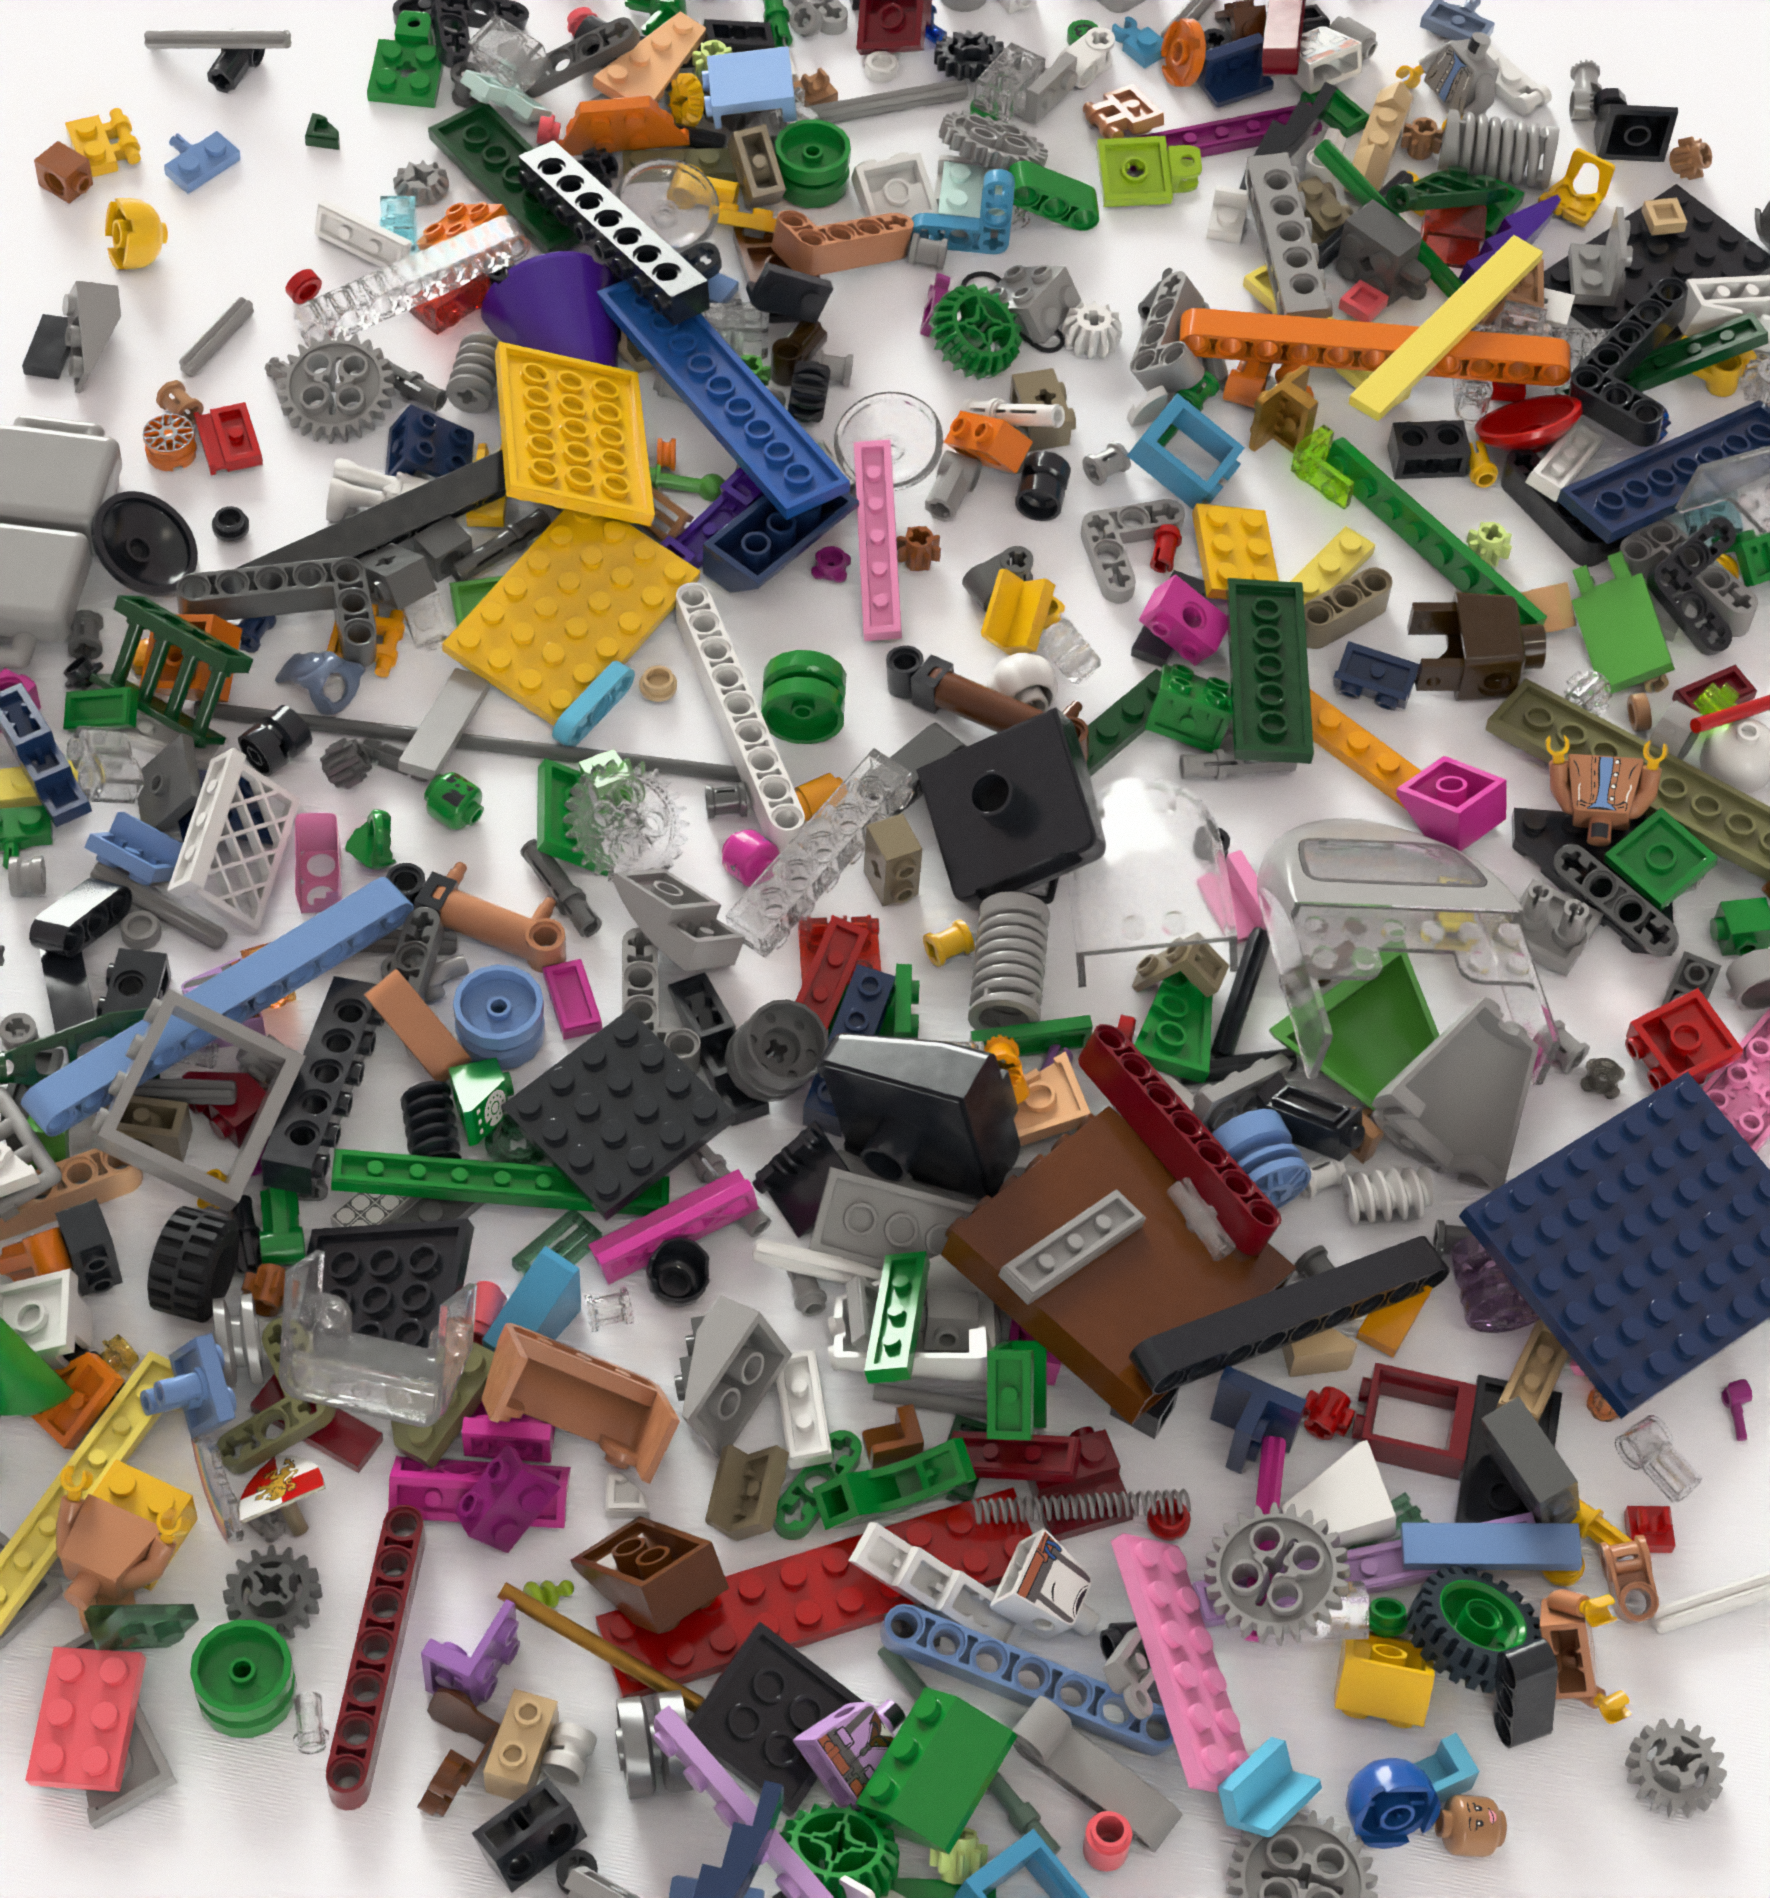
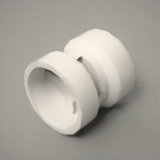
M558 1722L555 1724L550 1737V1741L553 1744L552 1749L544 1753L540 1764L541 1772L547 1777L563 1784L579 1785L583 1783L587 1772L585 1760L593 1754L598 1738L593 1732L583 1726L569 1722Z

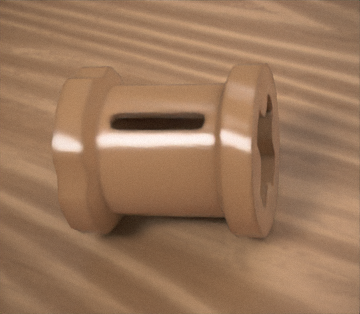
M174 380L165 383L157 392V405L164 410H168L171 414L186 417L194 425L193 413L199 412V415H202L204 411L203 404L198 399L191 398L185 392L186 388L180 381ZM169 394H172L174 398L171 399L169 397ZM188 409L190 414H187L185 410Z

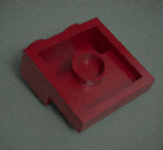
M860 0L856 45L858 53L860 55H869L876 51H886L889 53L924 51L926 25H930L932 0Z
M1091 1426L1081 1427L1069 1435L1079 1437L1082 1443L1075 1483L1026 1480L1032 1496H1036L1039 1501L1043 1495L1047 1497L1048 1501L1051 1495H1054L1056 1499L1060 1495H1063L1066 1499L1069 1494L1074 1499L1077 1494L1084 1498L1087 1493L1091 1497L1098 1493L1101 1497L1104 1492L1109 1495V1498L1112 1492L1119 1496L1123 1491L1128 1495L1119 1475L1121 1465L1106 1429L1094 1432ZM1122 1497V1516L1119 1518L1117 1516L1115 1499H1113V1516L1110 1518L1105 1499L1104 1517L1101 1518L1096 1499L1095 1518L1092 1519L1087 1500V1517L1084 1520L1079 1501L1078 1518L1075 1520L1070 1501L1069 1519L1066 1520L1061 1501L1060 1520L1058 1521L1052 1502V1519L1048 1521L1044 1503L1042 1521L1045 1529L1057 1541H1062L1133 1520L1134 1509L1130 1502V1516L1127 1517Z

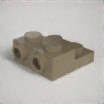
M1318 176L1299 182L1298 192L1303 191L1305 195L1306 210L1304 216L1310 217L1312 222L1311 243H1317L1319 246L1354 212L1348 204L1343 206L1336 199L1335 188L1330 182L1323 183Z

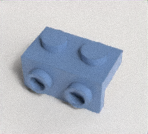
M118 812L110 831L90 833L84 848L97 854L96 860L112 868L121 867L130 872L128 877L131 880L142 885L151 886L152 883L171 881L183 843L126 812Z

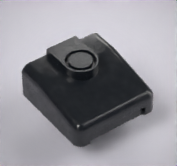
M1057 707L916 769L953 894L957 900L972 910L979 911L983 900L991 895L1000 892L1023 893L1102 858L1106 852L1107 842L1088 767L1074 723Z
M840 1033L831 1039L817 1062L820 1077L825 1079L845 1139L843 1144L845 1151L860 1157L866 1167L873 1173L886 1180L896 1182L903 1181L908 1173H910L913 1180L983 1199L987 1195L993 1198L998 1194L1006 1174L1012 1170L1017 1161L1020 1151V1140L1014 1122V1117L1019 1108L1009 1072L999 1068L995 1054L948 1041Z

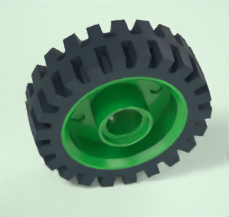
M1452 1566L1449 1571L1446 1568H1442L1436 1574L1432 1573L1427 1578L1414 1598L1406 1620L1409 1621L1407 1625L1408 1634L1413 1635L1411 1639L1415 1648H1423L1420 1656L1425 1662L1435 1661L1433 1666L1435 1671L1439 1674L1444 1670L1450 1673L1448 1680L1455 1684L1460 1679L1465 1680V1688L1475 1691L1477 1686L1480 1685L1482 1692L1492 1693L1495 1689L1498 1652L1541 1638V1631L1539 1630L1540 1619L1539 1617H1532L1535 1610L1530 1603L1521 1604L1524 1598L1523 1595L1517 1590L1513 1593L1507 1591L1509 1584L1502 1579L1499 1584L1493 1582V1575L1484 1571L1482 1576L1479 1577L1475 1568L1467 1567L1463 1573L1460 1566Z

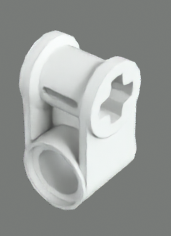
M1092 28L1072 45L1064 48L1056 61L1065 52L1076 56V73L1078 78L1075 86L1085 89L1096 78L1111 68L1113 57L1110 50L1114 47L1115 36L1107 28Z

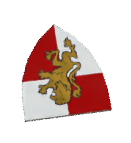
M276 1455L272 1457L246 1485L240 1498L239 1513L241 1523L244 1524L280 1508L293 1536H300L306 1533L309 1526L297 1501L326 1489L324 1478L318 1465L309 1459L295 1455Z

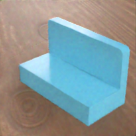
M1270 1737L1217 1788L1227 1826L1264 1837H1272L1322 1789L1319 1778L1293 1771L1286 1741Z

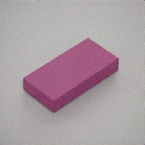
M582 959L543 967V978L563 1040L596 1033L603 1029L602 1020Z

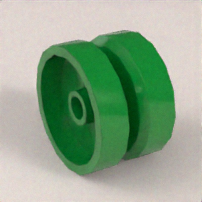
M806 119L791 123L779 132L775 141V155L786 188L782 198L793 205L805 208H822L834 204L841 199L849 187V164L851 159L850 139L843 129L831 122L819 119Z
M812 650L784 652L770 659L764 668L761 713L770 734L780 740L794 744L825 742L836 736L844 726L847 673L842 664L830 655Z
M236 1619L218 1625L201 1639L192 1654L190 1676L202 1717L214 1730L227 1736L253 1738L272 1731L287 1718L296 1699L297 1681L287 1642L273 1627L260 1621Z

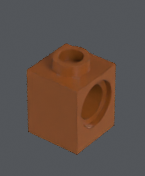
M60 141L55 142L34 159L38 185L68 204L81 194L86 193L93 185L89 159Z

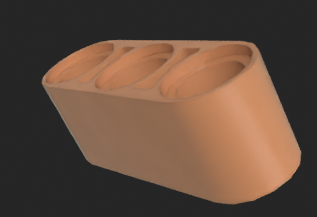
M397 969L364 994L370 1004L435 1081H448L450 1079L448 1068L468 1064L472 1061L462 1046Z

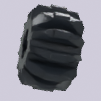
M799 360L795 365L788 412L794 419H798L799 422L819 423L823 419L831 373L828 365L819 364V362L811 360L808 362Z

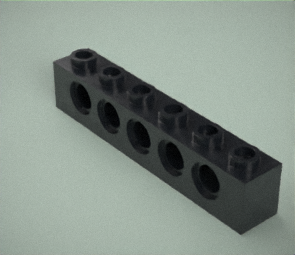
M338 976L333 977L303 1055L306 1057L281 1109L261 1158L263 1186L313 1195L318 1179L325 1180L329 1168L328 1153L330 1148L336 1149L339 1144L342 1117H349L353 1104L352 1090L354 1086L360 1087L364 1077L365 1063L363 1061L365 1056L371 1057L374 1052L376 1027H382L385 1023V1020L364 996L376 984Z

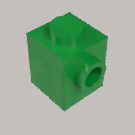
M1766 897L1720 902L1714 918L1710 920V935L1713 941L1718 942L1722 956H1742L1755 950L1769 949L1770 908Z

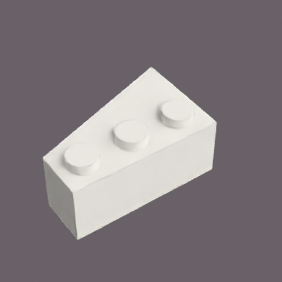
M1770 275L1686 280L1688 295L1685 315L1678 324L1683 335L1692 336L1753 312L1768 332L1769 339L1768 344L1754 350L1770 353Z

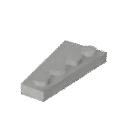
M100 1626L62 1646L67 1648L113 1650ZM139 1702L137 1703L120 1792L86 1790L89 1807L87 1808L89 1824L94 1830L177 1783Z

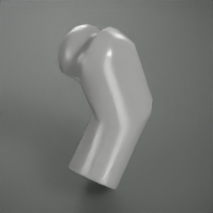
M463 954L435 963L425 997L426 1001L430 1002L443 998L446 993L442 985L443 982L469 973V967Z

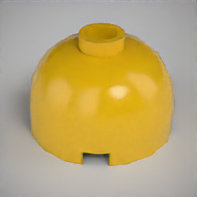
M115 198V201H110L108 204L105 219V236H112L114 248H107L112 265L117 270L146 267L155 261L161 252L162 245L167 243V226L164 222H161L159 214L149 203L140 199Z

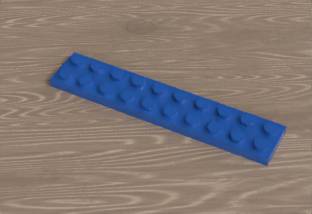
M625 280L597 291L605 312L786 520L850 492V480L701 313L674 326L663 315H658L653 306L645 298L639 297L633 287Z

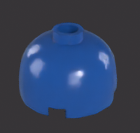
M1385 1758L1370 1762L1355 1774L1348 1785L1345 1807L1356 1836L1359 1835L1368 1847L1387 1849L1409 1843L1407 1835L1415 1832L1418 1828H1420L1422 1834L1431 1829L1439 1817L1441 1802L1431 1780L1422 1769L1406 1759Z

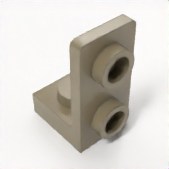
M1197 933L1184 941L1181 939L1174 941L1165 951L1157 955L1149 954L1143 958L1136 967L1138 973L1131 987L1136 992H1140L1181 971L1206 997H1209L1219 991L1230 965Z

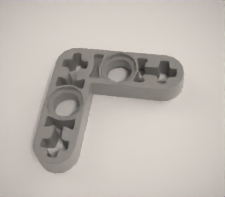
M1162 499L1092 511L1084 516L1080 532L1081 540L1101 594L1106 600L1115 604H1122L1128 602L1134 595L1136 578L1123 544L1153 539L1154 532L1163 524L1174 525L1181 531L1185 518V509L1182 504L1172 499ZM1127 519H1136L1142 523V526L1130 528L1123 522ZM1094 527H1098L1099 531H1103V538L1099 540L1098 531ZM1109 552L1116 555L1118 559L1106 562L1101 560L1098 555ZM1115 574H1117V581L1121 586L1120 588L1116 583H1113V576Z

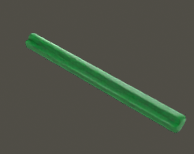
M1325 139L1315 148L1314 155L1362 206L1373 199L1405 221L1399 213H1395L1389 208L1384 197L1329 139ZM1422 239L1417 260L1430 270V279L1450 298L1464 283Z

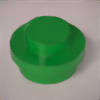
M1388 1597L1373 1600L1364 1615V1623L1367 1628L1384 1638H1391L1404 1633L1409 1623L1406 1620L1405 1606L1400 1601Z

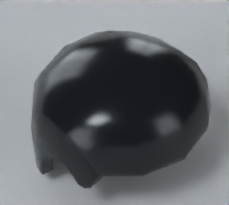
M676 1237L663 1241L652 1253L647 1264L646 1279L650 1293L663 1305L680 1308L696 1303L706 1291V1287L710 1282V1258L708 1253L694 1240Z

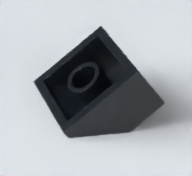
M1620 104L1600 105L1594 127L1597 157L1606 160L1664 162L1679 113L1678 107Z

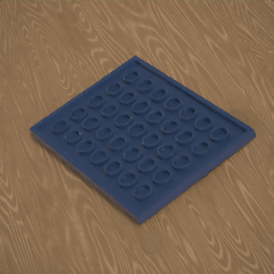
M1689 1072L1674 1079L1466 1207L1459 1215V1218L1621 1420L1770 1319V1169Z

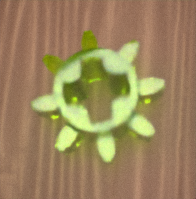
M1727 682L1721 689L1714 683H1711L1696 698L1693 704L1700 709L1699 713L1706 715L1737 705L1735 701L1740 694Z

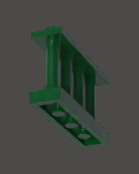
M118 595L113 610L127 617L126 622L129 624L113 673H91L89 681L103 689L120 687L138 689L137 709L179 734L183 733L193 737L194 747L205 749L207 745H224L226 737L209 728L226 677H231L232 673L249 674L254 659L144 596ZM148 629L154 633L153 638L156 642L139 688V686L130 682L127 678L143 631ZM171 645H176L182 649L183 659L168 703L154 696L170 647ZM199 661H204L209 664L208 669L211 671L196 718L194 719L183 713L182 708Z

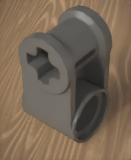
M1009 547L984 563L972 567L963 577L962 585L978 605L987 612L998 571L1000 569H1008L1023 581L1033 580V574L1030 571L1033 567V555L1025 547Z

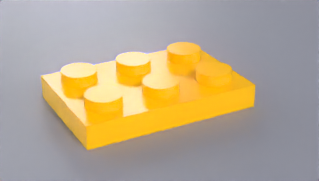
M1196 503L1192 511L1207 598L1226 600L1228 578L1279 581L1265 510Z

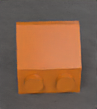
M175 614L231 647L239 649L242 628L214 614ZM151 631L139 688L156 642L153 638L154 633ZM171 645L155 693L168 696L171 694L183 659L182 649L176 645ZM199 661L186 700H202L211 671L208 669L209 664L204 661ZM234 673L231 674V677H226L218 702H228Z

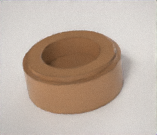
M1644 692L1631 694L1627 699V711L1632 729L1635 732L1650 730L1652 727V715L1647 695Z

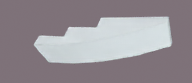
M869 1522L849 1559L850 1563L919 1606L925 1605L927 1611L1012 1646H1014L1023 1629L1021 1625L990 1608V1604L995 1596L994 1592L964 1572L953 1570L922 1548L911 1546L878 1523Z

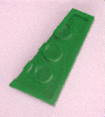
M1181 971L1162 980L1134 1043V1046L1155 1070L1200 1083L1205 1082L1210 1071L1213 995L1206 997Z

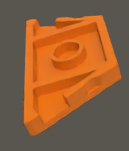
M647 95L579 102L575 110V116L570 119L566 126L564 139H559L557 144L571 156L582 155V151L593 147L597 150L606 148L607 152L612 153L622 150L635 151L690 145L689 130L676 127L674 125V117L666 110L661 109L659 104L651 96Z

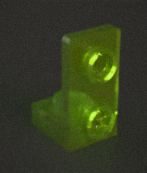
M1323 424L1295 446L1290 471L1300 480L1308 483L1323 494L1327 500L1334 502L1345 510L1351 503L1354 482L1326 462L1335 432Z

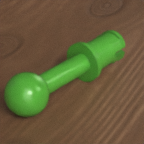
M656 464L655 468L649 467L651 485L657 490L658 487L699 493L702 499L714 502L721 495L720 486L725 482L720 475L715 473L706 474L699 479L660 472L661 465Z

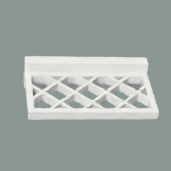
M232 748L212 758L167 892L179 899L190 896L252 934L259 931L300 798L244 763L246 755ZM240 776L249 781L254 797L243 798L238 785ZM274 797L285 804L282 817L275 819L267 798ZM256 801L265 823L254 825L247 808V804ZM236 808L244 827L243 830L233 832L227 817L229 810ZM267 827L273 845L271 850L265 852L257 830ZM246 834L254 856L244 859L236 837ZM223 841L226 842L233 860L232 863L222 865L216 850L218 843ZM257 860L263 875L261 883L254 885L246 863ZM236 867L244 889L235 892L232 891L225 870ZM215 875L223 896L215 897L204 890L208 876ZM246 893L252 908L250 917L240 911L236 896Z

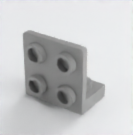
M1616 207L1606 245L1570 244L1568 260L1571 294L1575 295L1573 304L1614 306L1618 292L1624 291L1626 278L1624 269L1631 266L1633 256L1632 246H1627L1630 236V221L1625 220L1624 207Z

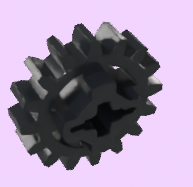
M966 30L965 34L953 32L952 38L944 35L942 36V41L936 42L934 64L937 65L938 72L945 71L946 77L954 76L957 81H962L965 78H969L971 82H975L976 78L988 81L989 75L998 77L999 71H1005L1007 48H1004L1003 41L995 42L996 36L988 37L981 31L977 34H972L970 30Z

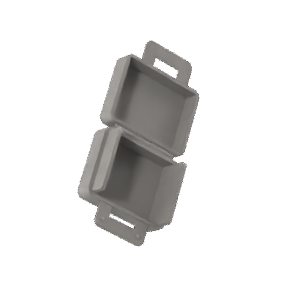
M20 415L14 420L13 425L0 424V636L14 638L11 648L0 647L1 668H26L31 662L37 641L61 642L69 635L92 564V556L97 555L91 537L93 517L98 508L108 498L116 494L123 465L119 443L111 437H104L105 431L97 423Z

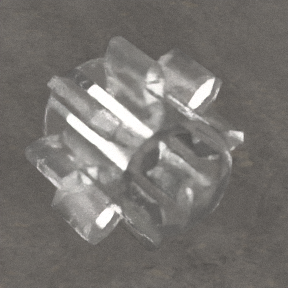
M1588 670L1583 675L1580 671H1577L1566 681L1568 687L1564 690L1566 694L1565 699L1597 716L1609 707L1607 701L1612 697L1610 693L1611 686L1606 677L1601 673Z

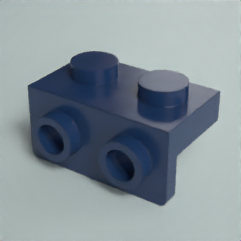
M1348 641L1339 668L1333 676V686L1339 688L1338 692L1350 698L1359 699L1360 695L1374 699L1375 705L1386 710L1395 711L1396 707L1406 709L1416 680L1419 664Z

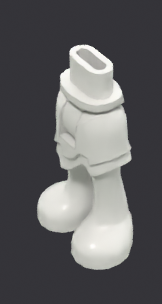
M337 458L334 464L333 478H331L326 520L341 521L345 512L350 507L371 508L430 481L402 472H397L396 477L388 476L358 466L350 460ZM366 488H371V489L380 490V491H382V493H381V492H377V491H373V490H370V489H366Z

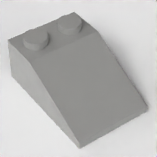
M723 1295L719 1296L713 1307L705 1314L701 1325L697 1329L682 1411L684 1420L718 1459H720L723 1446L734 1444L792 1356L790 1350L760 1311Z

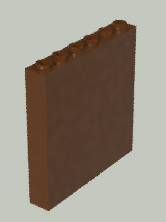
M1110 1106L1096 1116L1092 1113L1087 1115L1078 1125L1074 1134L1071 1136L1067 1133L1062 1135L1052 1146L1050 1153L1045 1157L1042 1154H1038L1028 1164L1021 1176L1018 1177L1015 1174L1010 1176L1000 1187L998 1194L993 1198L987 1195L981 1199L973 1209L972 1215L964 1219L962 1216L957 1218L945 1232L948 1240L941 1253L942 1257L1131 1425L1170 1392L1167 1391L1158 1395L1153 1394L1130 1361L1129 1354L1139 1343L1151 1336L1285 1287L1297 1268L1269 1243L1262 1253L1255 1256L1244 1254L1235 1248L1128 1122ZM1116 1189L1146 1217L1141 1228L1029 1305L998 1276L1004 1265Z

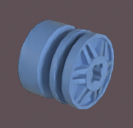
M1258 1109L1246 1112L1232 1118L1212 1133L1216 1140L1277 1209L1295 1199L1311 1180V1170L1308 1164L1302 1159L1300 1150L1292 1144V1136L1280 1114L1275 1110Z

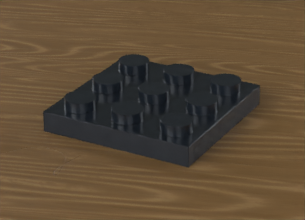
M758 1622L690 1717L687 1726L719 1764L761 1795L765 1780L782 1784L785 1799L781 1811L790 1817L796 1812L818 1779L793 1742V1739L844 1705L864 1701L763 1623Z

